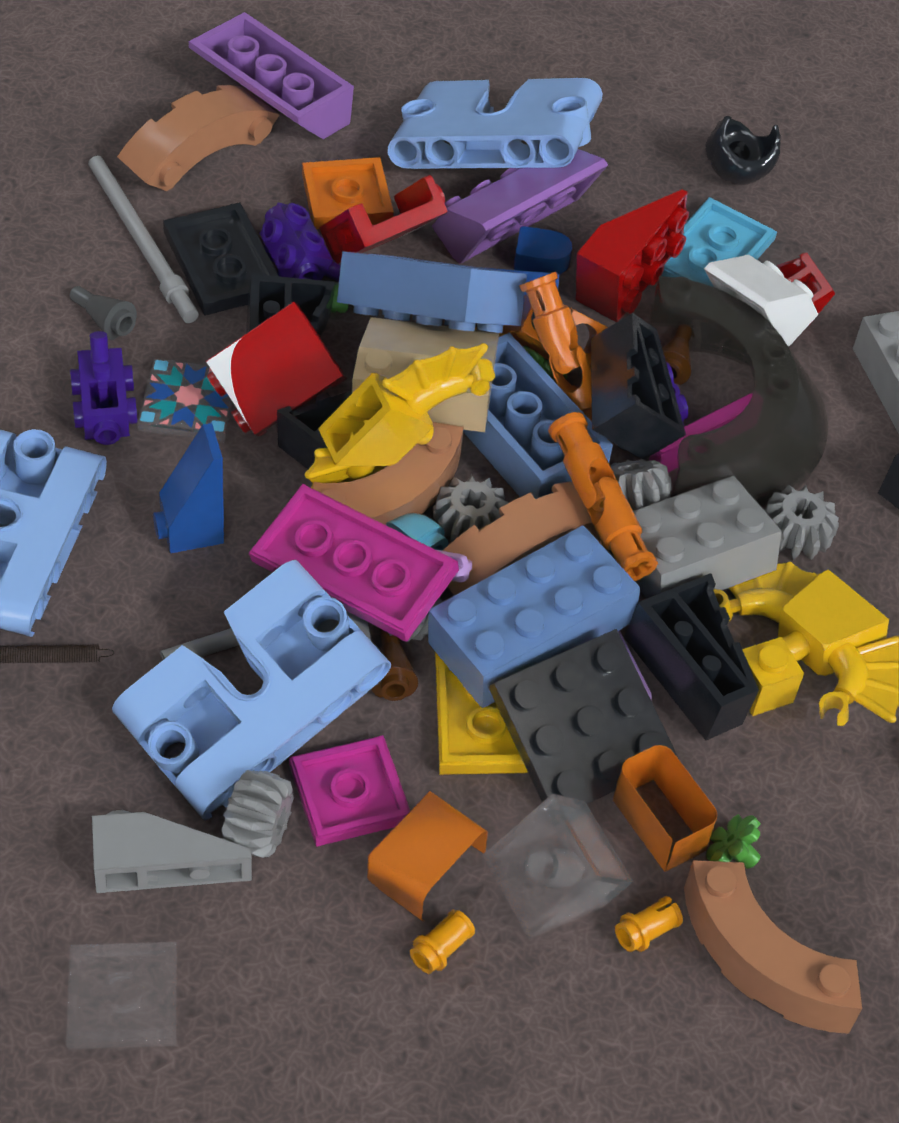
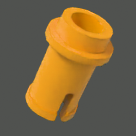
M664 896L658 902L636 914L628 912L622 915L620 923L615 926V934L621 946L628 952H633L634 950L642 952L648 949L650 941L673 928L681 926L683 916L677 903L671 904L672 898Z
M452 909L426 936L418 935L413 940V948L410 949L411 959L417 967L427 974H431L434 970L442 971L447 966V958L467 939L474 936L475 928L473 923L463 912Z

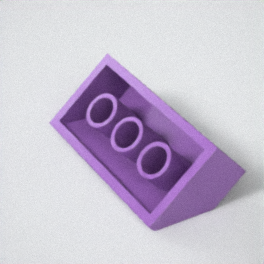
M244 12L189 41V48L318 137L325 139L350 124L354 86Z
M578 149L571 163L564 167L509 168L500 176V180L492 183L488 179L478 184L471 190L470 196L461 199L458 195L445 202L448 212L438 217L432 228L453 259L461 264L519 232L521 226L529 227L579 200L606 169L608 164L604 158Z

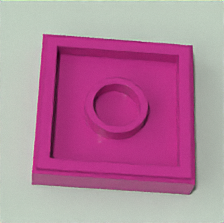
M383 735L289 757V765L316 847L394 828L410 812Z

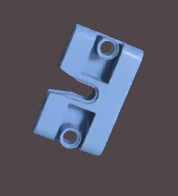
M588 78L528 79L515 91L504 109L494 112V107H490L489 80L430 82L424 87L416 100H412L402 106L403 122L388 145V155L395 165L406 169L564 167L571 163L578 148L589 143L591 140L590 122L602 101L603 93L600 86Z
M0 430V526H3L0 527V629L33 637L35 633L31 632L35 620H41L51 596L47 595L52 583L58 582L80 533L82 525H79L82 515L83 513H89L98 493L94 489L98 480L104 479L107 465L105 456L66 446L63 449L55 448L53 437L42 430H27L17 437L15 433Z
M291 560L280 566L224 611L250 667L263 680V685L258 692L251 695L241 694L221 671L181 645L126 689L113 704L112 712L204 820L210 819L212 817L211 812L219 806H228V798L233 793L234 784L240 780L243 773L247 770L267 772L274 770L377 685L391 668V662L349 618L343 604L337 599L331 598L297 560ZM333 619L339 622L338 626L330 632L323 633L317 631L319 624L325 620ZM177 742L186 744L184 751L179 756L170 759L164 758L165 750L171 744Z

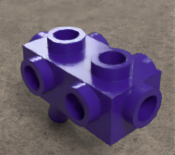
M278 202L276 206L270 208L265 214V222L259 234L264 242L263 247L278 269L279 277L322 280L326 276L339 282L341 265L333 262L323 238L319 235L310 219L309 212L295 203L284 204Z
M97 331L89 335L91 350L77 351L79 369H70L72 395H81L82 401L73 402L75 428H84L85 440L95 439L100 444L110 445L119 441L121 437L130 436L129 424H137L135 397H126V391H134L132 365H123L122 348L108 349L107 333Z

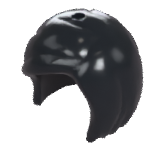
M725 116L723 120L717 123L706 142V155L708 160L711 161L713 170L725 181H730L732 184L747 185L765 177L775 167L780 156L781 135L779 127L774 125L769 135L755 136L743 123L732 119L730 116Z

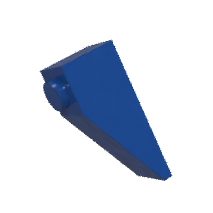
M212 423L201 426L159 492L160 511L153 513L154 527L158 540L166 538L170 553L224 543L223 457Z

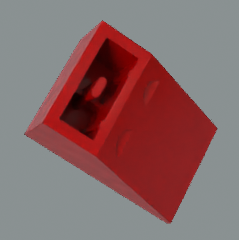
M681 189L601 224L577 252L576 301L615 322H618L626 312L629 314L633 313L640 303L642 292L649 284L654 286L658 282L666 262L670 257L676 258L684 248L686 243V236L683 235L684 225L689 216V211L686 210L688 192Z

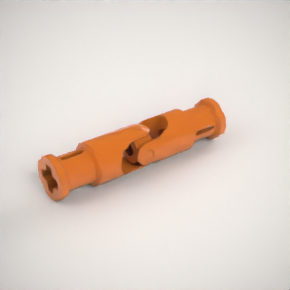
M553 272L519 285L521 292L527 293L535 315L532 322L539 341L549 354V365L555 383L592 422L591 367L584 350L578 345L577 329L570 308L563 305L556 286L557 273ZM580 366L583 375L581 386H573L564 378L563 374H567L572 369Z
M580 412L565 414L550 425L548 432L553 441L559 444L564 454L563 464L591 517V521L604 548L611 550L617 563L634 581L640 580L656 569L658 561L652 552H648L641 538L642 528L628 500L624 496L601 446L592 441L587 431L588 422Z

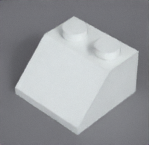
M750 255L710 262L704 268L725 309L783 350H786L818 316L811 300L813 297L812 291L797 279L791 282L784 278L779 268L770 261L766 260L764 263H761Z

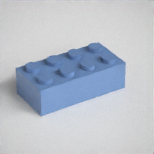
M342 251L337 302L354 305L353 313L378 316L379 309H382V315L387 319L410 321V314H413V320H416L418 324L442 326V319H445L444 325H449V329L475 331V324L477 323V330L502 333L503 325L521 326L525 292H521L519 285L526 283L527 274L399 256Z
M510 333L500 336L485 432L463 430V432L520 497L531 492L534 498L537 499L553 493L551 488L554 484L572 481L563 464L564 454L559 444L553 441L548 432L550 425L556 419L572 412L582 413L588 422L587 431L592 441L601 446L608 462L610 461L613 444L607 438L592 430L590 419Z
M582 525L431 608L428 612V643L480 707L484 708L495 702L488 688L493 683L614 629L619 631L629 625L639 600L640 587L586 527Z

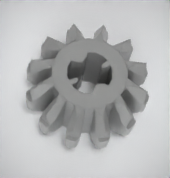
M640 459L638 461L627 460L626 462L613 463L611 465L621 490L633 511L670 498V491H672L671 477L668 476L667 466L660 462Z
M472 474L466 482L453 477L449 487H441L437 495L436 505L433 507V519L445 530L444 537L451 536L450 541L453 542L474 524L479 530L501 517L499 515V508L509 502L505 501L503 488H492L490 478L480 483L475 481Z
M787 485L782 493L774 492L768 501L766 509H764L782 531L779 552L786 548L791 549L793 561L800 555L801 551L811 560L818 554V551L826 552L827 548L831 546L839 526V517L835 515V503L825 502L823 491L816 494L810 493L806 485L800 491H796L793 487Z
M247 770L243 773L240 780L234 784L233 793L228 798L227 810L223 815L225 822L221 829L223 839L251 848V856L270 857L275 852L276 847L281 844L283 833L287 829V822L292 813L291 805L294 797L291 781L267 771Z

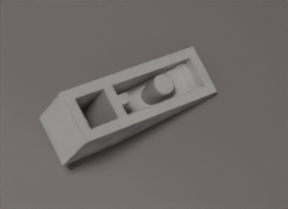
M116 810L106 815L92 816L94 875L97 893L252 880L251 848L146 812L131 813L125 810Z

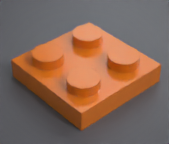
M380 157L302 163V178L310 216L316 229H319V227L348 208L360 203L363 204L372 225L393 217L394 211Z

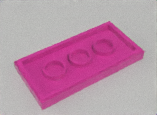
M304 484L300 486L249 552L252 562L271 572H274L286 562L297 560L331 598H335L343 604L346 611L405 642L409 640L459 571L457 560Z

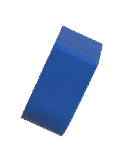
M521 226L515 254L514 270L562 274L570 265L572 242L566 235L557 231Z

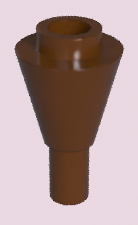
M685 324L677 327L673 339L662 348L665 361L672 368L674 383L678 385L687 382L691 376L689 341L693 331L690 326Z
M380 629V652L391 662V668L385 677L371 690L377 697H384L390 701L402 700L416 691L418 678L400 645L399 638L394 635L389 636L388 632Z

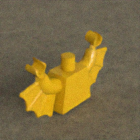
M481 343L468 349L450 346L448 350L437 356L414 360L404 371L391 378L371 373L318 428L327 448H318L314 451L315 461L304 474L305 478L312 482L311 488L313 489L314 482L342 483L373 475L384 469L383 466H392L398 463L416 444H427L432 439L434 433L433 422L428 414L429 410L444 400L465 393L468 388H470L474 395L478 396L488 392L490 388L489 381L494 380L495 373L492 362L488 359H481L488 349L487 344Z
M792 562L777 564V570L729 587L728 589L736 599L729 600L728 595L724 591L713 590L720 608H726L730 620L733 617V613L738 612L740 616L761 615L778 622V637L783 638L796 661H803L817 675L827 676L832 673L836 674L838 683L834 691L826 693L820 699L819 713L821 719L825 717V713L829 709L836 708L841 710L837 716V725L844 726L849 719L848 704L856 701L887 722H896L895 715L899 707V636L887 638L889 619L829 569L816 574L801 570Z

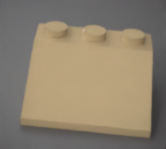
M371 317L358 349L352 379V393L371 373L391 378L404 371L414 360L437 356L448 350L450 346L468 349L481 343H486L488 349L481 359L490 360L494 369L499 333L480 330L463 331L449 329V326H433ZM489 381L490 388L484 395H474L470 388H468L465 393L451 397L428 411L432 422L464 427L463 430L485 432L492 381Z

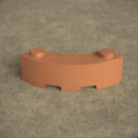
M218 85L216 91L203 95L199 91H195L172 102V111L164 115L157 122L149 119L127 142L117 157L145 183L168 191L179 182L185 173L208 155L233 145L247 144L256 146L260 144L270 134L272 126L280 115L256 94L244 87Z
M433 422L434 433L432 439L425 445L416 444L398 463L387 466L373 475L350 482H314L313 489L384 525L405 514L417 513L422 515L435 503L441 487H449L457 471L461 456L464 427Z
M573 482L554 484L551 488L553 493L537 499L530 492L499 508V515L501 516L499 519L479 530L474 524L442 550L463 554L472 561L469 579L464 582L451 581L447 586L454 596L582 525L603 545Z
M693 860L684 886L686 906L700 943L704 944L711 957L722 969L721 973L752 1001L754 999L768 1008L784 1015L783 1018L827 1032L849 1034L862 1010L857 961L833 957L812 950L779 929L756 901L750 889L743 862Z

